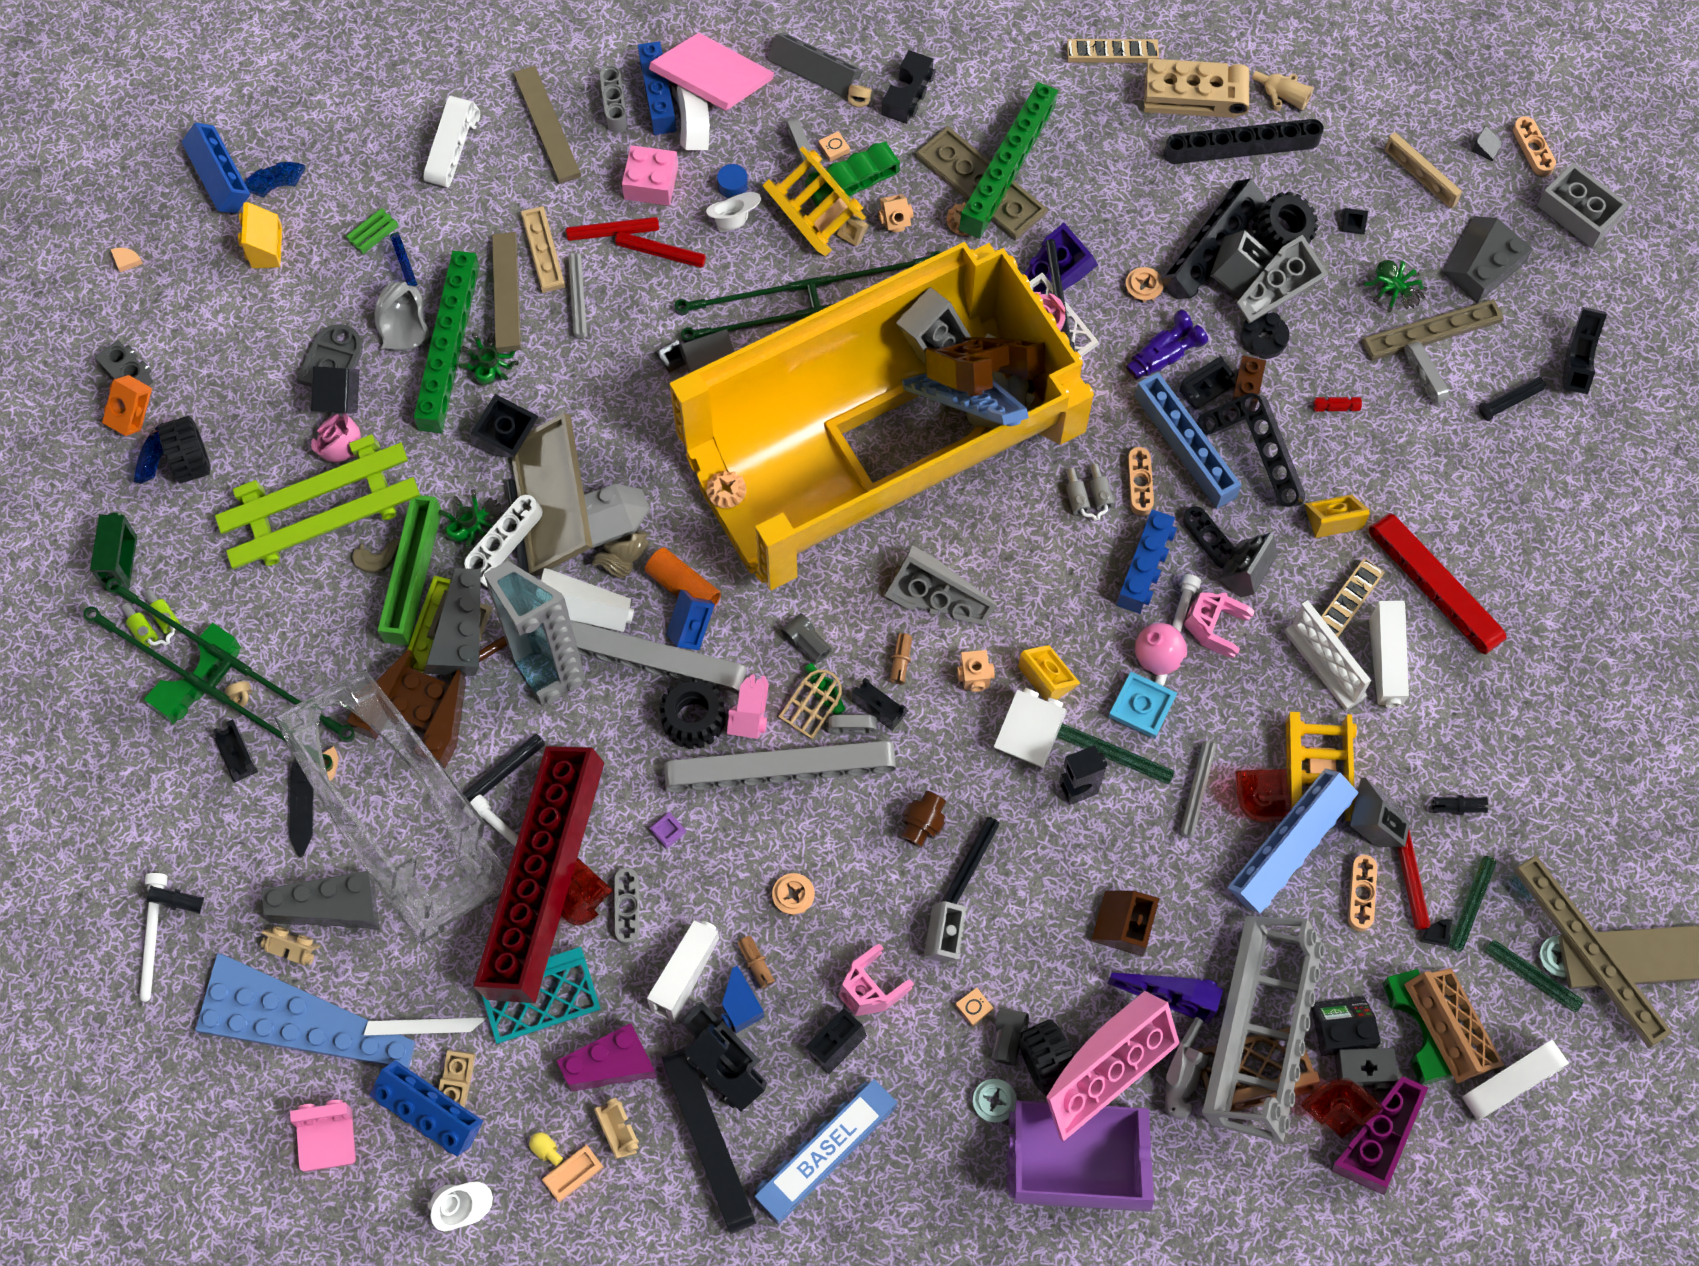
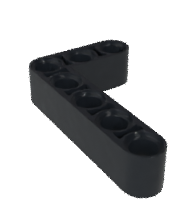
M1249 393L1199 416L1196 424L1205 435H1218L1247 422L1280 504L1286 507H1296L1303 503L1305 491L1270 404L1265 396ZM1254 398H1257L1259 401V407L1256 411H1253L1250 407V403ZM1232 408L1237 411V416L1233 421L1228 418V412ZM1209 418H1212L1215 422L1214 428L1211 431L1206 427V422ZM1263 421L1268 423V430L1265 434H1262L1259 429ZM1273 443L1276 444L1278 449L1274 457L1270 456L1268 452L1269 446ZM1281 466L1285 467L1287 475L1283 480L1277 474ZM1290 489H1293L1296 493V499L1292 503L1287 499V492Z

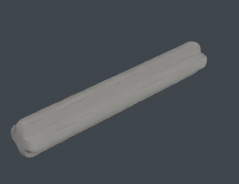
M571 253L568 259L574 337L579 339L587 336L582 258L579 253Z
M1204 741L1201 746L1180 829V835L1186 838H1192L1195 833L1216 750L1214 742Z

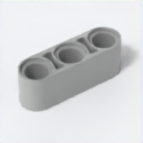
M608 65L600 71L606 123L611 132L620 133L627 128L621 75L616 66Z

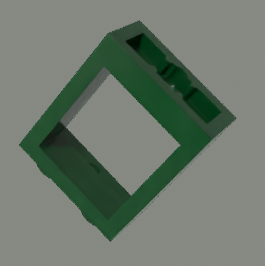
M115 512L108 515L99 514L90 571L104 590H107L106 583L112 578L119 579L123 587L129 590L138 536L126 517ZM113 585L111 587V590H116L119 587V585Z

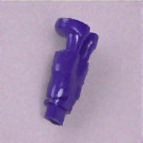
M1180 309L1174 315L1175 325L1170 332L1162 330L1155 337H1152L1149 343L1132 357V361L1126 365V369L1137 380L1144 375L1149 376L1152 373L1161 371L1167 365L1174 364L1185 355L1184 351L1193 347H1202L1208 343V336L1204 329L1199 325L1193 327L1188 313ZM1186 336L1182 341H1177L1179 338Z

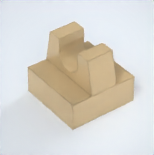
M852 215L839 228L837 235L857 246L861 243L869 225Z

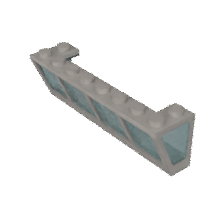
M508 560L484 573L511 658L540 704L553 703L560 698L562 693L578 689L586 679L565 598L562 593Z

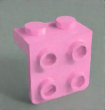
M330 1100L326 1102L325 1106L315 1107L314 1104H304L298 1106V1110L290 1111L291 1123L297 1128L299 1168L303 1172L355 1163L352 1108L346 1102Z

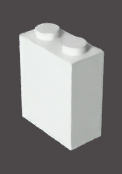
M1025 688L1023 692L1017 690L994 748L1044 769L1067 710L1062 708L1063 703L1050 697L1048 701L1038 698L1039 693Z

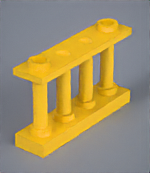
M802 146L800 151L805 155L806 159L781 183L775 184L768 179L762 186L819 253L826 256L832 251L827 244L829 242L828 238L853 214L861 220H864L866 216L861 212L863 206L855 198L851 200L820 163L822 158L813 149L809 151ZM811 166H814L820 175L795 199L792 198L790 200L786 195L788 189ZM827 181L834 191L809 215L805 214L803 216L800 212L802 209L801 205ZM841 198L848 207L822 232H817L813 228L816 225L815 221Z
M1290 712L1285 720L1288 813L1303 796L1302 786H1305V783L1313 784L1320 775L1319 773H1306L1305 770H1302V761L1305 759L1343 760V776L1355 788L1353 739L1357 735L1356 723L1352 722V714L1346 715L1342 725L1305 724L1300 719V712ZM1304 734L1342 736L1343 750L1305 748V746L1301 745V736H1304ZM1356 797L1353 799L1351 806L1345 809V821H1351Z

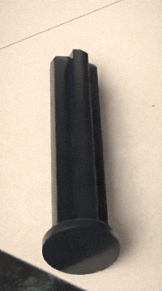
M1537 377L1488 403H1480L1479 412L1486 421H1490L1494 415L1543 391L1546 382L1543 381L1542 377Z

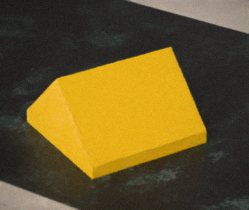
M1352 494L1305 503V509L1315 538L1363 529L1370 515L1369 509Z
M1050 645L1024 650L1020 654L1018 668L1045 701H1048L1049 697L1058 700L1080 684Z

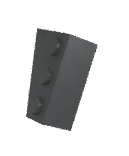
M1474 216L1443 273L1476 303H1479L1526 263L1533 248L1498 218Z

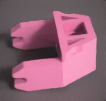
M1200 593L1190 606L1184 626L1202 646L1224 656L1234 658L1240 648L1234 643L1212 633L1219 614L1222 610L1232 616L1249 621L1250 617H1253L1254 610L1248 605L1228 597L1227 593Z
M752 674L740 685L738 705L729 709L727 734L758 739L761 733H765L767 718H764L769 684L764 675L755 682V674Z
M881 944L872 947L853 961L839 992V998L855 1016L887 1010L905 996L914 985L909 979L888 995H885L864 971L866 966L882 954L884 948Z

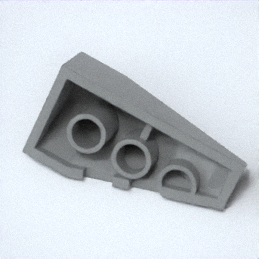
M1301 235L1280 249L1236 304L1248 323H1251L1319 284L1329 274L1305 237Z
M913 545L885 593L887 598L905 608L915 610L916 607L929 609L930 613L938 615V612L952 614L954 619L985 625L997 605L996 602L939 560Z

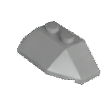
M613 484L584 495L593 548L635 533L645 516L650 512V507L644 493L639 488Z

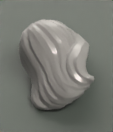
M390 282L384 287L377 300L374 317L377 330L383 339V345L381 346L383 350L407 351L426 343L430 338V330L423 317L422 296L416 287L409 286L406 282Z

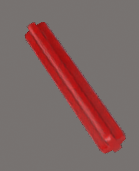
M657 217L571 226L566 228L567 239L572 241L616 236L618 232L634 234L658 231L659 220Z
M618 232L615 238V243L618 246L702 268L706 262V255L703 253L639 236Z
M1408 830L1405 847H1397L1414 926L1416 930H1424L1429 928L1431 924L1410 830Z

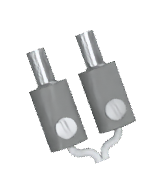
M1098 464L1090 466L1093 476L1090 486L1097 510L1101 511L1097 514L1096 518L1094 514H1087L1091 507L1083 481H1078L1074 468L1067 469L1069 484H1067L1066 490L1073 514L1091 517L1094 521L1100 520L1101 515L1115 506L1107 477L1101 476Z

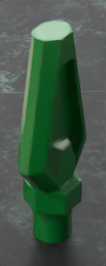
M813 663L808 664L804 668L808 675L817 670ZM822 673L813 675L809 679L812 685L817 682ZM825 676L817 688L823 692L827 691L833 683V679ZM835 686L829 696L836 700L838 690ZM817 692L814 694L819 700L823 697ZM841 698L838 705L832 711L835 715H840L845 711ZM827 700L823 704L830 709L833 703Z

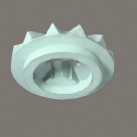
M1560 935L1548 938L1541 945L1539 958H1541L1542 968H1546L1550 975H1556L1562 979L1566 977L1563 961L1557 965V956L1554 955V953L1558 954L1561 951L1558 940Z
M988 1079L976 1088L973 1095V1106L977 1115L986 1120L987 1123H1000L1009 1119L1010 1111H1015L1016 1093L1007 1082L1000 1079ZM999 1091V1101L1004 1105H997L992 1112L990 1111L991 1102L985 1098H993L994 1094Z

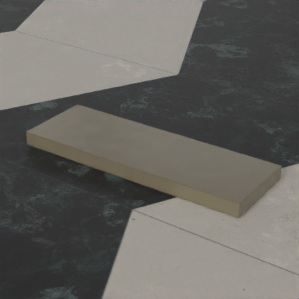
M949 126L945 127L915 153L917 159L967 201H969L991 163L989 159ZM1013 181L991 221L1016 241L1048 213V208Z
M1699 926L1596 932L1636 985L1699 981ZM1562 934L1558 936L1568 988L1601 987Z

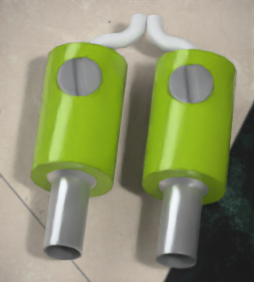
M151 589L144 592V596L149 601L151 607L180 624V621L164 599H157ZM129 603L122 605L121 608L128 617L126 625L138 641L148 647L150 645L163 644L166 646L170 644V637L174 635L176 629L152 615L163 633L168 634L166 642L158 640V635L142 613H136Z

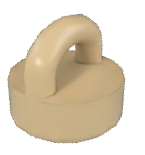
M850 85L848 91L849 103L855 107L867 106L870 102L872 89L861 85ZM853 97H862L864 101H855Z
M240 681L227 686L224 691L225 694L230 696L231 700L233 699L234 702L244 707L248 703V694L252 692L248 681Z

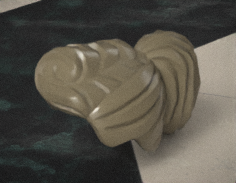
M637 530L635 533L605 543L603 548L607 553L596 554L592 565H600L615 577L625 578L632 571V563L639 559L649 545L646 539L647 533L644 530Z

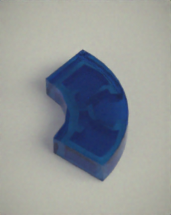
M279 162L275 166L257 170L244 183L250 193L264 198L269 191L277 187L286 185L295 187L306 168L301 163Z
M399 232L392 233L390 238L405 281L409 286H417Z
M159 425L153 429L142 446L135 468V483L143 484L156 476L159 460L164 453L158 433Z

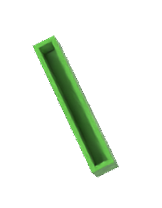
M421 495L410 500L378 627V632L384 643L409 646L441 517L440 512L442 509L436 497Z

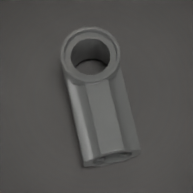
M802 613L798 614L781 629L785 639L792 646H798L815 664L820 663L831 652V647L818 635L813 624Z
M1005 1008L999 1009L996 1019L997 1037L992 1055L993 1061L1006 1065H1016L1020 1048L1019 1032L1028 1029V1013Z

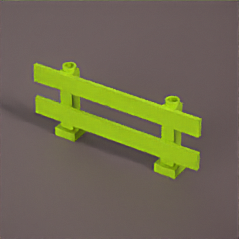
M372 434L350 442L351 451L357 457V460L266 495L264 487L257 480L233 488L235 498L243 505L215 515L220 533L225 534L251 524L255 539L226 550L232 569L234 570L259 559H263L266 566L278 564L280 562V551L376 513H380L383 520H390L396 517V505L421 496L414 477L389 487L387 485L383 471L408 462L402 442L382 450L379 442ZM367 478L372 491L371 494L272 532L268 516Z

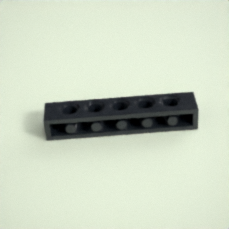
M1252 178L1235 181L1160 278L1175 299H1190L1198 293V288L1210 277L1224 237L1246 230L1256 211L1267 200Z

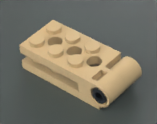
M1148 58L1144 81V112L1235 118L1249 111V68L1247 66L1234 64L1228 67V63Z

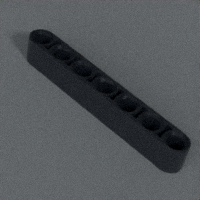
M1306 119L1173 134L1166 141L1164 158L1168 163L1181 164L1313 149L1320 143L1324 126L1319 120Z
M686 1047L661 1058L731 1235L756 1224V1221L696 1068L687 1061L686 1054L684 1053Z

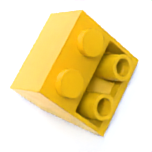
M244 202L243 212L239 214L242 232L238 233L239 246L244 249L245 260H249L252 268L280 267L282 225L278 215L249 202Z

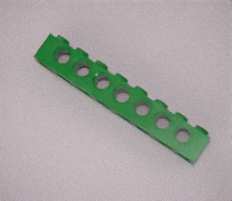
M1040 82L1036 83L963 209L959 231L981 239L1055 109L1059 90Z
M452 250L414 414L418 431L443 433L480 269L476 253Z

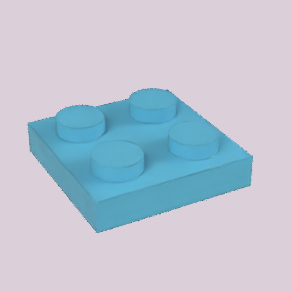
M1131 671L1109 713V718L1156 739L1177 696V692Z

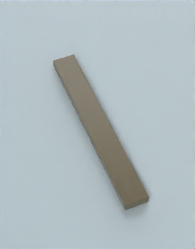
M1534 855L1513 870L1564 936L1645 1045L1650 1049L1673 1032L1539 857Z

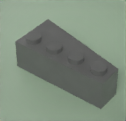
M454 569L423 673L455 675L456 671L459 670L465 676L476 675L479 668L481 569Z
M369 871L261 889L264 916L270 923L380 930L375 883Z

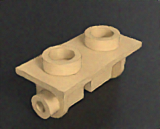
M273 926V928L262 931V934L268 936L264 937L261 942V947L264 948L265 952L284 957L286 949H290L287 959L303 966L312 964L315 956L311 952L320 948V945L313 943L312 938L304 935H298L297 937L288 934L289 930L283 927Z
M617 1098L607 1101L605 1106L594 1108L615 1159L634 1155L637 1153L636 1150L639 1149L637 1145L639 1140L636 1138L631 1125L624 1124L628 1118L622 1107V1102H618Z

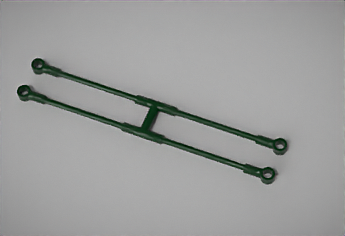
M934 251L930 256L916 258L909 262L835 276L815 277L789 282L788 285L709 300L686 301L685 299H679L675 302V311L681 316L686 315L689 311L703 309L709 305L788 290L792 292L807 289L811 308L796 310L795 313L717 328L707 327L694 330L686 327L681 332L682 341L686 343L726 329L733 331L790 319H804L833 305H820L816 287L829 285L836 281L909 268L942 252ZM681 305L685 306L684 309H679L678 307ZM686 334H692L689 338L685 337Z
M112 578L106 583V588L112 596H120L131 604L138 605L203 646L210 654L222 661L207 682L192 672L188 673L116 627V624L102 616L96 607H87L83 612L84 618L88 623L97 624L108 632H113L186 678L187 682L223 705L227 704L301 751L303 756L316 763L323 772H328L333 768V761L329 755H321L307 745L303 746L231 700L230 696L216 688L228 670L232 667L243 675L250 676L323 722L322 724L339 735L342 742L349 743L355 738V733L351 726H343L329 716L325 717L252 671L251 667L215 644L211 645L140 600L139 596L123 587L119 579ZM113 585H119V587L116 590H111V587ZM90 613H96L94 618H88ZM344 731L351 732L349 737L342 736ZM323 760L330 761L325 767L320 765Z

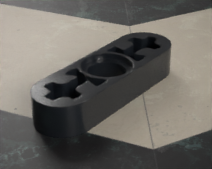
M1198 506L1188 508L1183 518L1185 527L1218 567L1223 568L1226 562L1232 559L1235 554V547L1204 509ZM1191 515L1194 517L1199 516V523L1196 520L1190 521ZM1208 532L1213 533L1217 540L1209 543L1204 540L1203 535ZM1222 552L1230 554L1229 560L1227 558H1220Z

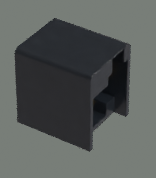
M313 366L311 411L357 413L360 369Z

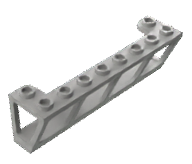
M1246 916L1202 1112L1213 1126L1281 1143L1284 1142L1285 1133H1288L1290 1129L1289 1112L1290 1107H1293L1295 1103L1294 1088L1295 1083L1300 1078L1299 1063L1301 1056H1304L1305 1053L1304 1038L1305 1033L1310 1028V1008L1315 1004V983H1318L1320 979L1319 963L1325 954L1324 943L1321 942L1316 930L1313 929L1306 918ZM1264 925L1301 927L1299 937L1267 930ZM1271 939L1301 947L1305 954L1300 984L1260 975L1267 940ZM1258 984L1298 993L1290 1033L1249 1023ZM1251 1032L1288 1042L1279 1083L1239 1073L1247 1033ZM1237 1082L1277 1091L1276 1098H1266L1262 1114L1230 1111ZM1229 1118L1263 1121L1270 1131L1229 1121Z

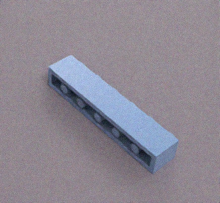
M1325 768L1227 888L1245 907L1261 913L1270 905L1277 892L1287 884L1288 879L1295 870L1302 866L1304 859L1312 849L1319 845L1321 838L1336 824L1343 811L1351 806L1353 799L1359 792L1340 772Z

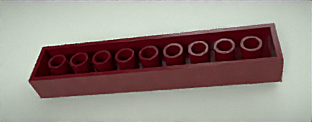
M545 747L473 985L487 1000L536 1003L604 767V761L592 747Z

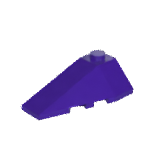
M1063 222L1044 239L1041 244L1042 247L1037 255L1032 257L1029 262L1030 265L1024 274L1031 281L1043 273L1052 284L1046 241L1049 239H1054L1056 243L1063 291L1080 281L1098 264L1090 251ZM1041 282L1033 288V292H1041V294L1046 295L1047 287Z
M1112 972L1107 983L1136 996L1146 991L1168 1002L1171 1010L1193 1019L1198 1017L1208 1025L1217 1012L1223 989L1219 988L1217 983L1209 979L1199 980L1194 978Z

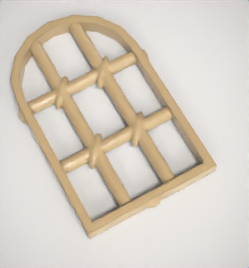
M827 670L811 672L802 680L800 686L779 715V718L813 740L835 706L838 705L842 695V685L839 678ZM822 673L813 685L808 682L813 675ZM826 674L832 675L835 680L827 691L823 692L817 688ZM838 683L839 693L835 700L829 694ZM806 685L811 690L804 701L800 703L795 698L803 686ZM817 692L823 697L816 708L810 710L805 705L813 693ZM829 700L833 704L825 716L821 717L817 712L822 704ZM794 703L799 708L789 721L783 716L791 704ZM805 710L811 715L803 727L799 728L793 723L800 712ZM817 718L821 722L813 734L810 735L805 732L812 719Z

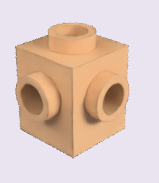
M903 194L879 199L881 210L878 211V217L881 225L884 224L892 232H901L905 230V227L911 226L910 218H913V209Z
M987 650L961 652V666L957 667L958 682H963L964 690L980 692L989 688L990 680L995 678L993 663L988 662Z

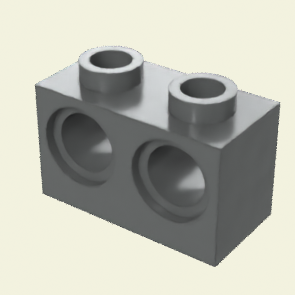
M119 340L95 356L101 369L112 381L127 375H136L133 378L148 386L153 383L149 375L152 372L149 366L143 360L139 362L136 359L137 354L129 345L125 347Z

